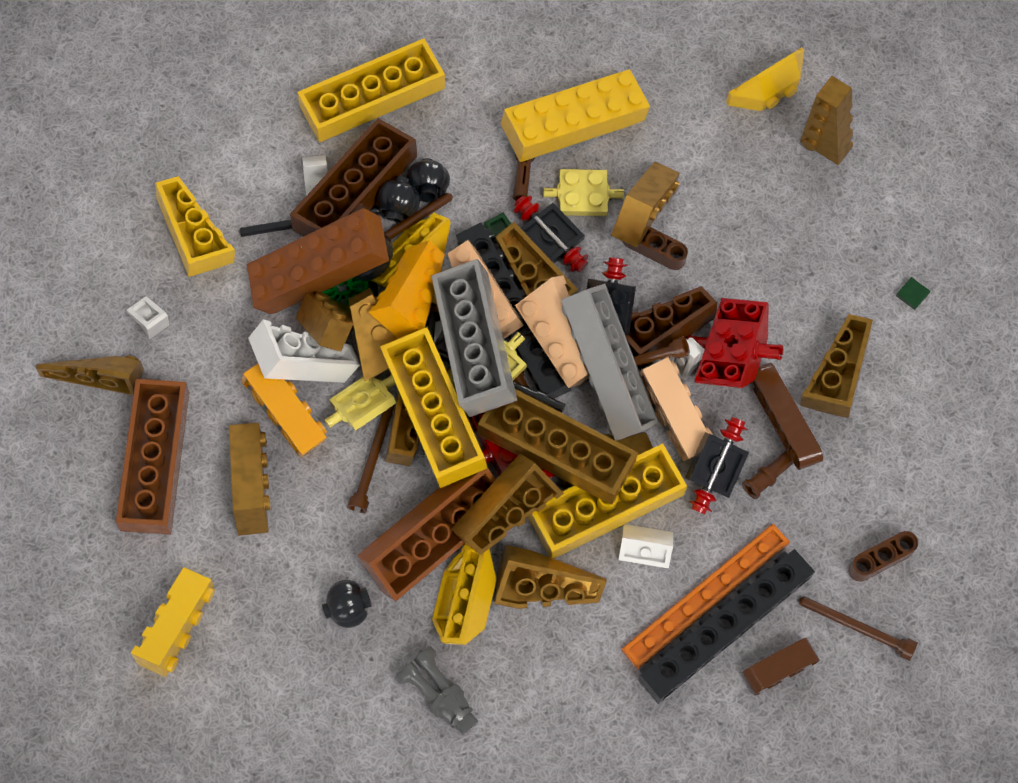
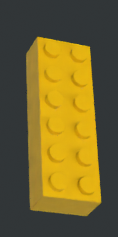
M425 38L298 91L299 106L320 143L445 89V73Z
M628 69L506 108L503 112L501 126L518 160L523 162L644 121L650 105L631 70Z
M423 328L380 346L439 487L442 488L487 469L484 455L466 414L459 405L455 389L428 328Z
M662 443L637 455L636 462L612 505L577 486H573L562 491L564 494L559 498H552L546 503L544 509L540 512H533L528 516V519L548 556L555 559L684 496L687 485Z

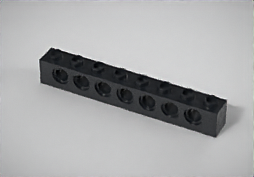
M481 222L456 234L458 245L469 240L477 251L480 249L488 250L487 253L480 256L489 270L492 268L499 270L496 274L492 275L501 289H510L505 296L512 307L516 308L515 305L527 297L522 287L518 288L514 281L517 278L512 268L507 269L504 261H506V258L501 248H495L493 244L495 238L489 228L485 229ZM520 312L517 315L523 322L524 326L510 334V340L517 334V332L520 333V331L523 328H529V326L521 316ZM532 332L526 335L520 333L525 340L516 348V351L527 364L526 369L538 391L541 390L548 393L549 397L553 399L570 392L571 388L567 387L545 351L539 355L531 353L535 348L543 349ZM546 368L555 370L552 375H544L542 373Z
M795 549L789 554L786 551L780 554L774 560L776 564L772 568L768 569L767 566L755 576L757 578L756 581L751 585L748 582L742 585L736 591L738 595L734 599L730 600L729 597L717 607L719 609L717 613L713 616L708 613L698 622L700 626L695 631L687 630L680 636L679 640L681 642L674 648L669 645L659 654L661 658L657 662L653 663L650 661L640 669L642 674L638 681L658 704L812 578L815 571ZM784 573L788 577V581H780L776 574ZM757 589H766L769 592V597L760 596ZM738 605H748L751 612H741ZM719 620H728L731 623L732 628H722L719 624ZM708 635L712 639V644H703L700 641V636ZM689 651L693 656V660H683L680 652ZM662 667H670L674 675L672 677H665L660 669Z

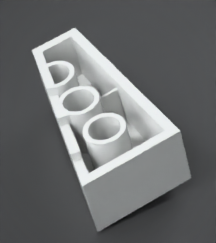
M264 319L248 337L264 378L345 383L360 366L352 345L344 344L342 351L339 352L318 345L308 332L304 331L302 334L292 332L291 327L281 325L280 328L271 326L270 321Z

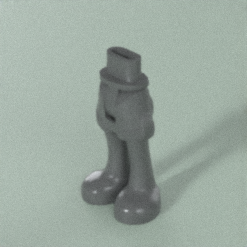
M430 646L421 652L414 661L428 673L441 690L440 693L427 682L413 662L407 664L396 675L395 680L399 684L407 682L414 684L431 703L430 711L436 717H440L451 724L452 728L456 727L463 735L478 720L471 713L473 709L469 707L461 687L457 684L452 685L436 666L434 660L436 651Z

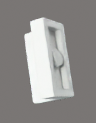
M627 524L623 525L619 560L669 568L673 549V532Z

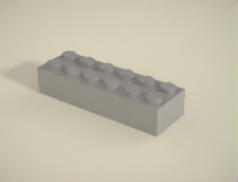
M478 259L432 275L458 402L461 408L471 417L517 401L489 275Z
M602 284L561 299L563 314L569 319L572 327V337L579 345L581 360L587 366L590 374V384L596 389L599 397V407L606 415L608 431L614 436L615 441L640 433L657 424V417L606 285Z

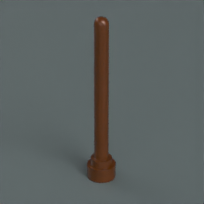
M445 193L437 198V200L417 211L413 216L406 218L384 232V234L390 240L452 201V194Z
M680 337L669 343L668 347L633 358L636 365L639 366L669 356L680 359L689 356L690 349L686 338Z
M394 405L381 414L358 490L349 498L347 505L349 510L354 511L356 506L361 508L360 513L367 512L369 505L367 492Z
M803 596L799 599V604L802 607L896 649V652L901 654L900 657L908 661L911 660L918 642L910 638L899 640L810 598Z

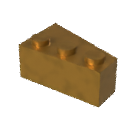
M370 288L348 300L364 381L389 369L380 346L398 339L368 313L371 307L376 306L378 302Z
M306 292L296 316L297 321L318 345L341 352L353 326L350 306L332 300L322 292H316V294Z

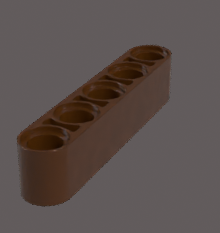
M772 363L759 366L756 379L752 382L755 387L753 390L795 467L801 470L822 462V450L775 366Z

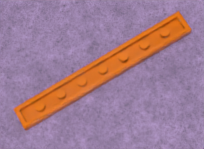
M774 524L770 525L624 646L621 651L639 670L785 548L790 541Z

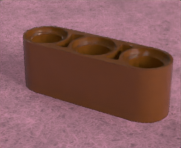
M652 227L649 228L637 248L623 242L627 248L672 270L683 268L688 255V248L685 244ZM650 244H657L660 247L653 248L650 246ZM672 254H677V255H679L681 258H680V259H675V258H673L671 255H672Z
M903 531L858 554L848 567L850 577L855 581H866L908 559L918 547L917 536L910 531ZM899 542H906L909 545L910 549H903L900 546ZM878 553L886 554L888 561L881 560L878 557ZM856 564H863L867 572L859 571Z
M803 638L750 666L742 673L755 696H757L765 688L770 689L780 684L784 678L795 676L804 671V668L812 664L813 666L818 663L820 659L808 639Z

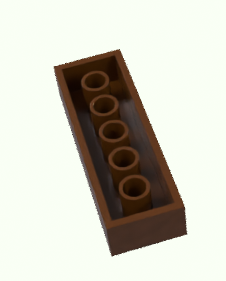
M377 118L290 213L293 231L304 237L362 208L369 211L375 205V197L380 187L386 181L395 180V177L400 176L417 158L416 139Z

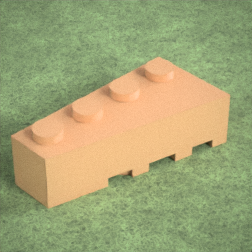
M469 240L448 253L452 268L478 259L488 272L503 339L524 326Z
M564 276L551 277L515 306L567 387L571 388L581 385L588 380L590 374L587 366L581 360L579 345L572 337V327L569 319L565 317L562 311L563 304L561 299L569 297L565 286L567 284Z
M667 357L641 370L639 373L651 404L656 406L655 415L662 426H668L670 430L666 431V434L682 460L685 461L695 456L704 433L712 434L708 427L705 428L701 420L702 413L700 409L693 405L690 399L691 393L685 383L682 384L678 376L679 370L677 365Z

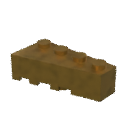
M831 75L815 97L800 140L809 151L815 150L838 166L853 147V142L851 141L853 129L850 128V124L853 121V115L850 114L852 108V88Z
M654 161L626 195L611 236L637 248L652 223L656 220L659 212L663 211L672 195L676 194L680 186V182L677 181L680 173Z
M515 222L496 236L498 248H501L508 267H511L514 271L519 287L523 288L527 296L551 277L564 276L569 296L578 293V289Z
M848 314L818 370L815 371L807 389L804 390L801 396V406L849 418L873 319Z
M398 391L385 462L410 467L418 449V436Z
M259 422L229 425L232 502L238 536L269 533L267 511L271 510L270 497L266 495V489H269L268 474H264V468H268L267 453H263L262 447H267L266 432H261Z
M520 453L451 530L469 547L481 555L506 537L507 531L514 526H521L526 522L525 518L535 511L540 512L546 507L548 501L554 497L557 499L564 493L536 463Z

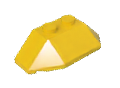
M802 47L742 85L729 91L726 100L728 106L762 111L767 107L768 109L774 108L780 99L785 96L787 98L793 96L798 90L801 79L804 49Z
M432 213L427 219L421 220L405 230L392 243L393 256L390 265L383 274L371 281L387 287L389 277L393 276L397 271L396 266L408 247L430 240L445 254L451 224L449 218Z
M465 544L461 549L462 552L444 570L432 617L436 631L440 636L439 638L444 644L466 645L486 627L496 585V575L490 549L479 555Z

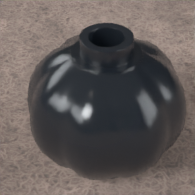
M430 158L414 163L406 175V178L410 179L409 183L417 189L420 201L426 203L433 202L444 195L450 185V175L447 169L438 161Z
M396 176L395 180L386 181L380 187L375 197V203L378 210L384 213L385 219L402 222L403 218L413 216L418 210L420 195L417 189L409 183L410 179Z
M341 580L333 584L327 593L326 603L322 604L326 619L332 618L337 625L344 628L360 625L368 615L365 609L372 607L366 587L360 589L358 583L352 580Z

